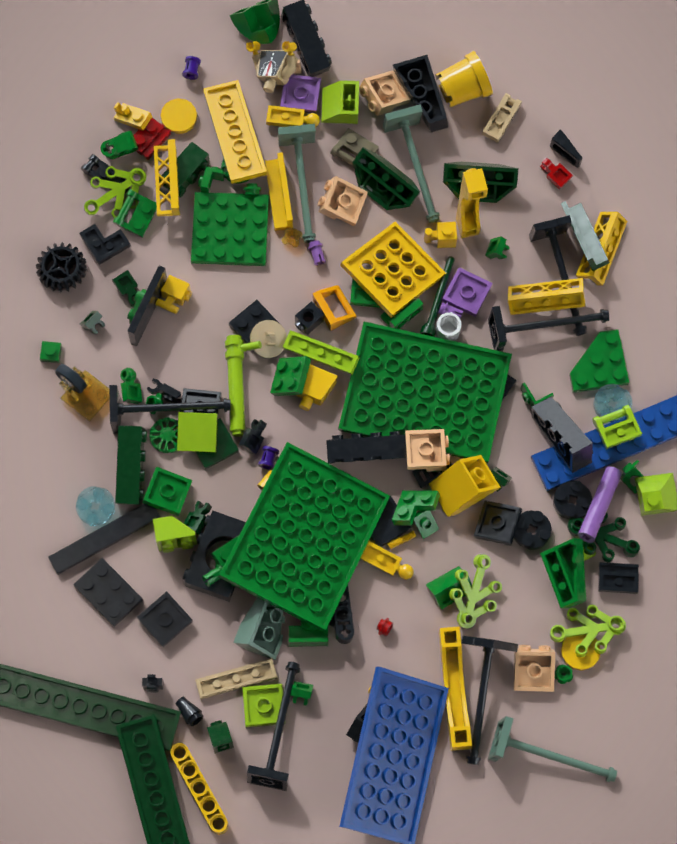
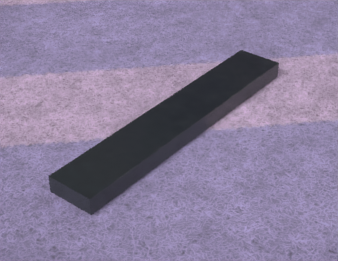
M143 504L50 555L48 558L59 575L153 523V519L161 518L156 508Z

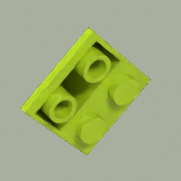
M341 80L322 89L321 123L358 124L359 81Z
M167 516L153 519L159 551L169 553L173 552L176 548L191 549L194 545H197L195 531L175 517Z

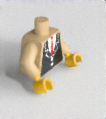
M253 41V44L251 42L246 43V49L249 52H253L252 59L257 78L264 83L263 90L265 92L273 93L276 85H286L291 75L296 71L298 58L293 53L297 48L294 42H283V50H261L260 53H258L260 49L259 42Z

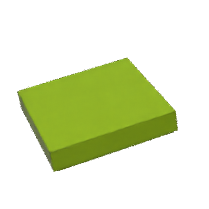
M178 412L177 451L216 452L218 414Z
M282 684L242 687L246 728L276 725L283 696Z

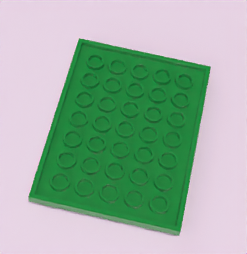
M363 322L356 351L359 361L350 377L338 430L352 434L363 433V436L370 437V433L382 432V436H388L391 431H401L402 435L405 434V431L444 429V435L448 436L449 447H445L446 454L460 458L482 455L488 464L512 354Z
M287 442L218 577L325 632L390 495Z

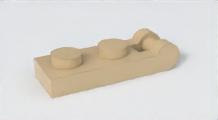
M505 93L485 126L482 135L498 143L514 115L519 110L522 101L519 99L515 100L511 98V95Z

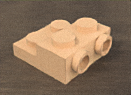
M393 70L365 78L359 87L360 95L367 99L369 110L375 112L376 116L392 112L395 107L408 104L411 100Z
M337 176L327 180L324 185L326 193L320 197L317 204L320 207L318 212L334 220L338 218L352 226L356 225L368 192Z
M444 429L405 431L407 470L426 469V472L446 471V466L450 465V456L446 454L445 447H449L448 436L444 435Z
M519 645L517 652H514V691L554 692V649L547 645H540L539 649H531L530 645Z

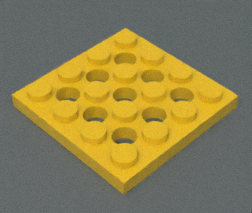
M396 221L340 264L391 318L441 280L446 274ZM396 243L399 248L392 249L389 244ZM382 253L385 259H378L376 254ZM408 256L411 258V261L405 262L402 257ZM362 264H370L372 269L366 270ZM395 266L398 271L391 272L388 267ZM415 269L423 270L424 274H416ZM375 277H382L384 279V282H377L375 280ZM407 279L411 284L404 285L401 280ZM388 290H395L397 292V295L391 296L388 293Z

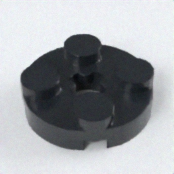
M568 481L557 488L554 494L553 506L556 512L563 518H583L586 516L592 502V495L590 490L580 481ZM570 496L577 498L576 505L568 503Z
M530 510L521 513L514 540L517 544L529 550L542 548L551 536L552 527L549 519L541 511ZM529 526L537 528L534 535L531 532H527Z

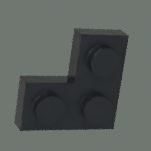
M96 224L79 233L99 265L131 247L130 242L121 229L104 238Z

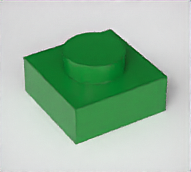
M42 341L40 361L59 363L62 344Z

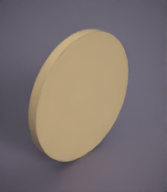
M264 320L256 324L252 329L250 343L260 341L262 347L255 349L254 352L264 358H273L284 350L283 345L287 335L285 329L278 322Z

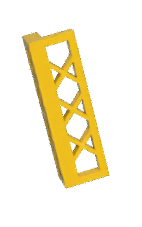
M169 139L168 145L154 146L157 217L180 215L175 139ZM159 151H168V157L164 161L158 157ZM164 166L169 170V174L165 178L159 174V171ZM165 183L170 187V191L166 195L160 191V188ZM168 201L171 204V210L161 211V205Z
M283 152L277 153V159L265 161L275 231L293 229Z
M600 212L594 227L597 237L604 233L599 241L610 263L594 271L590 268L589 273H584L585 268L589 266L584 254L576 273L577 278L591 279L596 285L603 286L628 222L619 212ZM609 218V221L602 225L604 219Z
M583 278L508 286L510 315L586 307ZM579 285V288H570L571 286ZM515 292H522L521 294L513 295Z

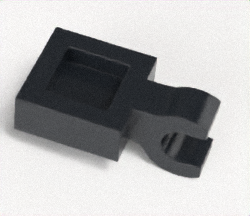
M154 378L152 383L156 384L157 387L155 389L147 387V391L150 394L161 393L162 398L169 403H179L182 398L180 391L165 383L162 384Z
M254 419L251 423V428L246 429L239 445L251 454H257L264 440L261 434L266 428L267 423L263 420L257 421Z
M147 674V678H142V687L147 689V692H159V689L163 690L164 687L163 678H156V674Z

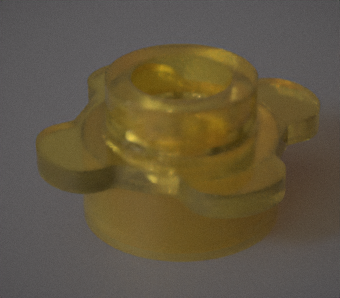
M288 227L285 229L282 243L285 245L290 244L296 248L299 246V240L303 234L300 230Z

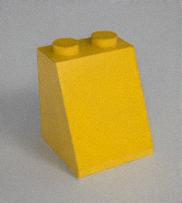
M482 455L458 460L429 483L432 491L439 492V503L447 517L460 514L501 488Z

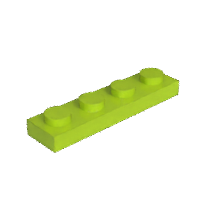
M291 330L283 345L285 350L301 356H307L311 360L351 375L359 361V356Z

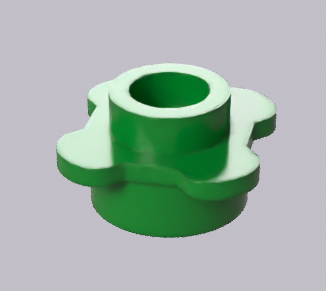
M157 393L156 396H149L146 404H163L162 394Z

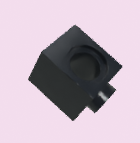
M312 301L295 315V326L299 331H304L307 335L324 321V313ZM305 317L313 318L310 322H306L303 319Z

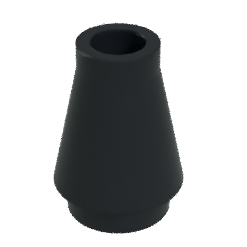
M184 696L175 703L181 711L186 724L195 726L203 719L202 710Z

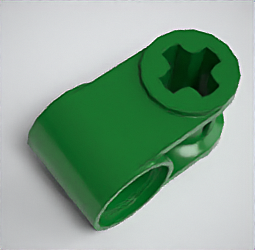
M126 131L104 141L100 149L103 155L113 160L137 151L138 146L132 131Z

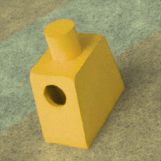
M310 364L302 395H296L302 398L299 407L309 411L313 403L321 406L337 384L338 376Z

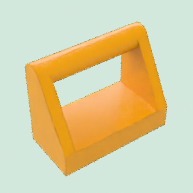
M339 285L313 293V302L324 313V321L330 331L357 317ZM335 293L347 315L335 318L324 298Z

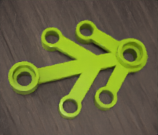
M113 166L108 167L105 175L108 178L116 176L127 179L122 183L102 180L96 176L93 177L90 181L92 188L102 187L112 190L97 200H88L84 205L85 213L95 215L100 206L116 196L115 207L111 215L113 218L117 217L114 215V211L121 210L125 190L132 186L131 190L138 193L139 186L145 183L146 173L142 169L134 168L128 172L118 170ZM112 169L114 175H109L108 170ZM136 174L140 176L138 181L134 180L133 177ZM95 179L99 181V185L97 186L93 185L92 181ZM134 199V201L136 202V205H135V206H131L130 209H135V208L137 207V205H138V201H137V200ZM93 205L95 210L89 211L88 206Z
M478 554L473 560L477 570L472 587L467 580L469 575L466 570L459 569L455 572V578L460 582L467 597V605L465 606L462 601L463 592L461 589L453 588L449 593L450 598L454 600L459 611L457 622L460 627L465 629L472 628L476 623L477 617L487 611L493 612L497 608L494 600H486L482 606L474 610L476 602L491 593H499L502 590V584L499 581H491L487 587L480 590L485 570L491 565L490 557L485 554ZM483 559L486 560V563H485L484 566H483V564H482ZM461 572H463L464 577L462 579L460 578ZM495 583L497 584L496 590L493 588ZM455 591L458 592V596L456 598L454 596ZM490 602L492 604L491 609L488 608Z
M589 605L586 609V615L589 618L596 617L604 622L597 624L579 613L576 608H570L567 611L568 620L578 621L584 626L565 629L562 625H554L550 631V638L554 642H562L567 637L587 634L581 644H578L575 649L578 657H584L597 634L607 631L602 640L597 641L595 644V651L598 654H603L606 652L607 644L612 637L620 635L625 631V620L620 616L610 617L598 610L597 606ZM593 609L595 610V613L592 614L589 612V610ZM574 612L576 616L572 617L569 613ZM617 624L619 628H614L612 625ZM559 633L561 637H555L554 634ZM602 645L604 649H599L597 646ZM583 648L585 652L581 653L578 649Z

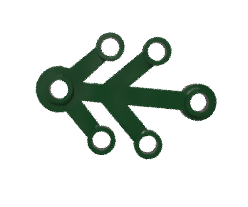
M607 512L604 516L602 523H605L608 518ZM622 517L616 518L614 523L600 527L596 535L595 542L605 562H611L615 556L614 551L608 549L605 542L623 548L624 554L628 557L637 556L640 550V545L635 540L625 541L607 534L616 530L621 531L625 528L626 520ZM571 518L569 520L567 528L573 536H578L584 521L582 518ZM583 541L585 554L593 555L596 550V544ZM590 546L593 550H589L587 547Z

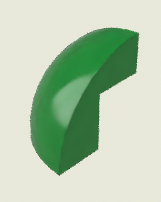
M264 0L258 2L256 5L238 10L231 14L230 18L237 30L249 40L257 41L260 44H270L276 38L280 25L278 1Z

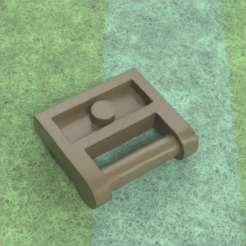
M348 128L338 143L332 148L330 154L334 157L338 156L353 166L352 162L355 158L342 151V148L357 156L362 147L377 153L379 146Z

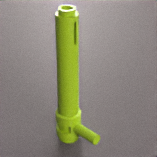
M229 335L225 341V348L227 349L225 359L228 364L229 399H231V411H229L230 432L232 436L240 437L245 432L242 360L244 359L245 351L260 349L262 344L260 341L244 344L240 335Z

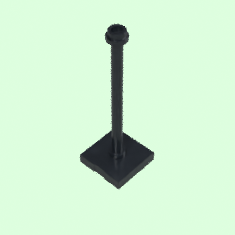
M570 215L536 223L529 233L531 242L549 238L561 280H569L556 236L567 232L572 223ZM570 308L572 316L580 315L578 308ZM582 323L575 324L576 328L573 329V332L576 336L587 333L586 325L583 326Z
M494 306L488 318L493 350L503 352L507 342L506 333L599 320L602 323H606V321H609L608 310L600 309V313L505 326L500 306Z
M109 385L110 424L113 434L118 433V426H121V415H124V413L224 409V412L231 411V399L227 398L219 402L123 405V403H120L118 386Z
M462 636L461 644L483 647V652H485L470 756H466L467 763L479 765L481 758L478 757L492 654L495 653V649L517 652L518 644Z
M288 662L285 668L288 674L266 768L249 765L247 783L287 791L289 774L275 771L274 767L295 675L300 672V665L296 662Z

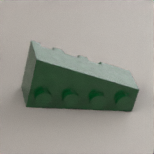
M118 426L116 504L140 505V502L144 499V489H141L142 481H145L143 462L146 461L144 442L146 443L147 431L142 426Z

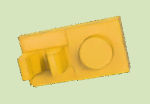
M119 102L114 106L116 114L113 119L115 121L142 131L152 118L150 112L124 103L121 105Z

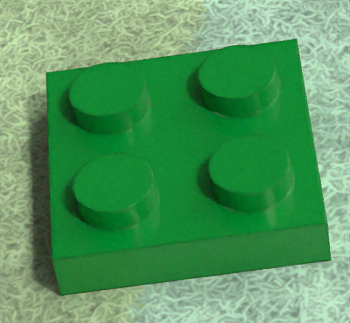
M307 356L279 358L270 394L274 396L302 395L311 359Z
M156 467L142 503L179 516L192 480Z

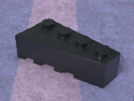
M391 431L388 436H382V432L370 433V437H363V433L351 434V438H343V435H332V439L326 440L328 464L407 458L405 434L401 435V431Z

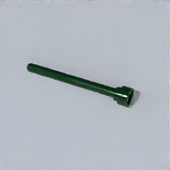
M452 256L447 258L444 267L446 274L440 280L428 321L422 326L420 334L435 337L436 329L434 324L454 264V257Z

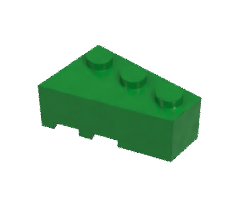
M573 538L541 552L540 555L560 608L570 609L586 602L583 539Z

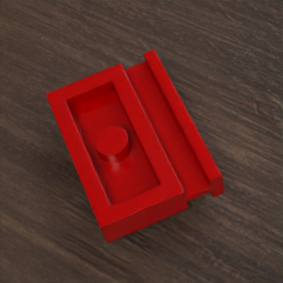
M151 118L143 131L138 129L133 135L138 146L136 152L149 160L154 155V146H161L171 135V130L166 129L164 125Z

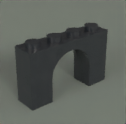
M213 510L211 515H207L204 522L206 526L205 531L199 534L197 544H199L197 551H193L190 557L192 564L190 569H186L183 575L186 587L230 602L236 586L233 587L231 583L223 579H219L210 587L206 586L205 583L211 578L203 582L202 576L211 571L206 564V554L215 543L231 541L240 535L246 522Z

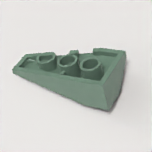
M257 597L241 622L233 643L247 651L276 660L283 641V635H281L282 623H285L283 610Z

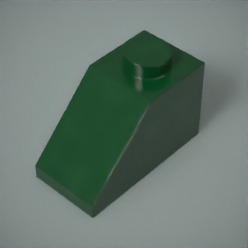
M222 720L211 723L210 727H207L215 754L234 748L227 722L222 723Z

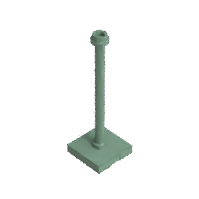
M421 104L386 113L383 122L384 132L402 128L429 214L426 216V219L429 223L437 222L440 220V214L435 212L409 126L420 124L423 112Z
M315 124L278 128L279 147L294 145L305 231V234L302 235L304 243L315 241L316 234L312 233L301 144L315 143Z
M505 716L498 721L488 760L496 762L498 759L503 758L505 748L510 746L606 777L607 782L615 781L617 770H614L613 767L605 769L512 739L509 734L514 718Z

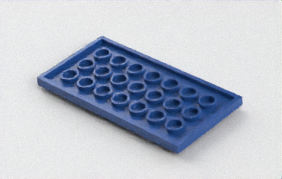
M375 668L339 827L400 844H415L449 688L386 668Z

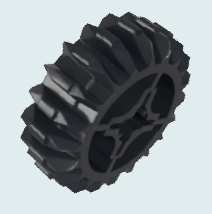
M63 242L59 247L54 243V248L52 249L47 246L48 252L42 251V257L37 258L39 263L36 264V269H38L36 273L40 277V282L44 283L46 288L51 286L53 292L56 288H58L59 292H62L63 288H66V291L69 292L70 286L76 289V282L81 284V278L86 276L84 271H87L86 259L83 258V253L78 252L77 247L72 249L70 243L66 247ZM53 260L54 264L47 271L48 264ZM76 264L74 272L70 275V269Z

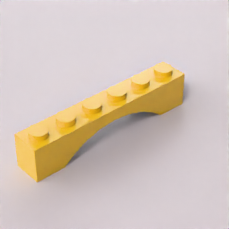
M471 168L463 172L456 214L461 238L479 235L480 233L479 200L480 198H485L488 191L482 168Z
M460 626L440 628L438 634L444 687L449 688L446 698L450 751L468 750L472 747L464 686Z

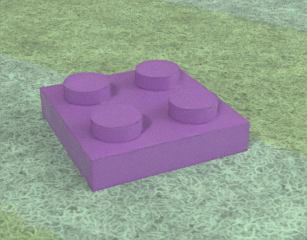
M292 74L288 83L283 85L280 107L305 109V113L316 114L321 78Z
M459 267L442 301L448 302L449 305L476 317L493 283Z

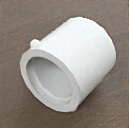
M452 312L442 314L438 318L436 325L437 338L456 341L461 331L460 318Z

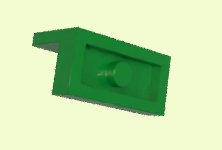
M418 298L392 318L386 312L382 313L380 318L388 327L400 329L423 310L424 303Z
M460 566L426 584L427 589L433 594L437 606L441 610L454 603V600L449 596L451 589H461L463 597L466 596L460 582L455 578V572L461 569ZM463 572L460 573V578L462 579L464 577ZM468 576V579H467V580H468L470 586L472 587V583H471L470 578H469V576ZM457 591L454 593L455 598L458 596Z
M289 626V647L328 646V627L323 632L319 629L308 631L302 626Z

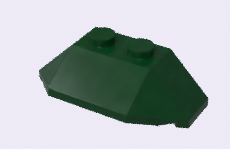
M362 147L352 162L355 168L358 187L367 191V195L386 210L410 207L420 194V190L412 179L384 157Z
M444 163L443 183L458 199L463 172L471 168H482L488 188L487 196L480 198L479 202L497 203L517 188L519 168L491 163Z

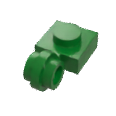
M125 368L120 374L121 379L124 381L121 383L123 402L139 404L142 402L141 385L134 382L136 372L132 368Z

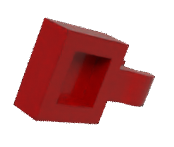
M548 158L540 166L542 170L549 173L546 178L559 190L573 177L561 163L555 166Z

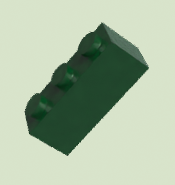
M193 142L177 157L179 198L185 194L186 188L190 184L196 182L199 173L205 171L206 167L210 164L209 154ZM167 169L161 176L165 178L169 174V170ZM165 183L160 188V191L166 195L170 191V187Z

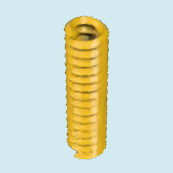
M415 531L403 535L396 540L394 539V541L387 543V545H389L390 549H394V547L415 538Z

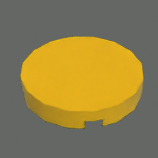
M177 98L170 100L161 110L162 125L166 129L171 130V132H175V134L187 133L193 129L197 121L196 108L186 99Z
M587 634L565 638L561 646V655L566 665L578 671L593 667L600 658V654L595 651V644L598 641L596 637L588 647L587 654L584 657H578L575 649L578 644H581ZM583 648L578 649L581 653L585 652Z

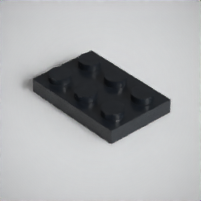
M103 558L73 584L114 627L143 601V598Z

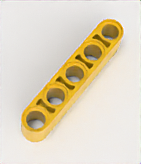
M183 743L175 744L171 748V757L212 832L217 835L224 834L228 829V822L188 747ZM178 749L186 751L183 758L175 757V752ZM189 766L195 768V773L192 776L184 774L185 769ZM197 784H202L205 786V790L203 793L197 794L194 792V787ZM206 802H213L215 804L212 811L207 812L204 810ZM218 819L225 822L224 827L220 830L213 827L214 822Z

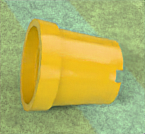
M475 51L465 55L463 60L435 74L436 80L441 82L439 88L446 103H449L450 108L480 96L484 98L493 95L487 73Z

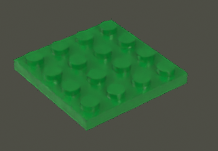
M195 192L191 264L266 266L269 195Z

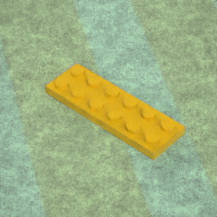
M236 80L203 88L231 184L267 175L239 81Z

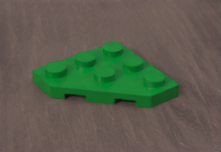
M618 329L600 332L572 369L569 377L573 393L629 385V377Z

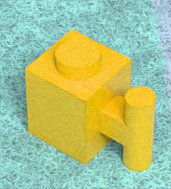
M437 222L435 231H432L431 228H426L424 242L430 243L431 240H437V248H456V222Z
M169 275L161 289L162 297L166 300L158 298L155 305L177 314L179 307L173 304L176 303L183 306L185 301L188 302L192 294L190 284Z

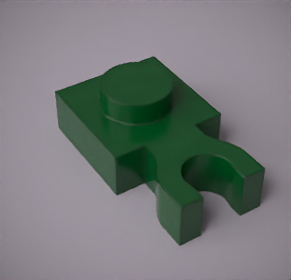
M126 270L112 279V282L121 296L127 294L128 302L133 306L135 303L132 297L138 292L135 290L138 284L130 272Z
M197 501L194 512H189L184 524L194 530L196 535H199L205 526V515L210 512L212 506L209 503L203 505L200 501Z

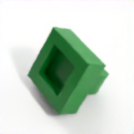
M502 236L491 239L485 256L490 259L496 257L498 259L507 258L502 253L503 250L507 251L510 249L506 245L507 239Z
M294 681L291 696H294L293 703L296 704L297 698L301 697L304 699L303 705L306 706L308 700L311 699L314 685Z

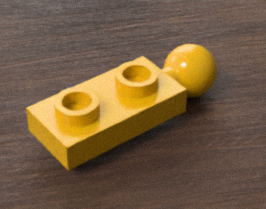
M268 105L266 125L288 127L300 126L306 123L315 124V127H317L320 123V118L315 113L304 116L305 109Z
M368 541L360 558L361 560L391 576L394 575L395 571L404 580H408L413 576V567L409 564L401 565V557Z

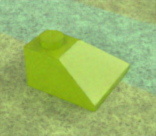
M673 473L635 478L641 516L677 511V492Z

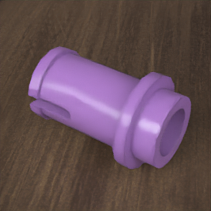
M319 240L310 242L308 247L312 253L315 266L326 263L322 251L323 244Z
M442 302L438 313L442 315L452 312L461 318L463 310L448 305V302L446 304Z

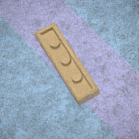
M271 658L195 679L200 699L202 700L241 689L242 687L277 679V674Z

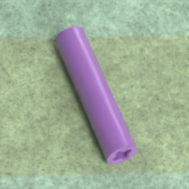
M606 467L578 532V537L583 539L584 542H594L622 476V472L615 467Z

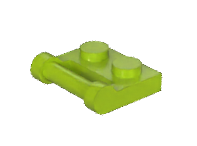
M625 405L622 409L602 417L596 416L592 418L593 424L606 449L642 435L629 405ZM623 416L627 417V420L606 428L603 426V424Z

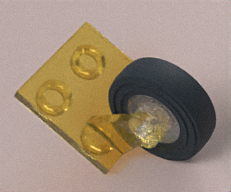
M61 364L55 370L56 375L61 380L59 385L65 391L60 399L90 422L110 399L109 388L86 370L82 373L75 366L71 369Z

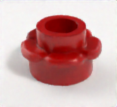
M389 618L381 619L376 628L379 630L378 634L387 636L394 623L389 621Z

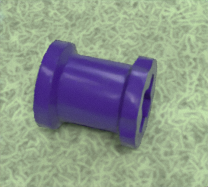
M187 56L182 76L186 79L195 80L198 78L197 71L201 60L198 57Z
M264 446L262 449L264 451L262 459L258 462V466L266 470H273L279 450L270 446Z

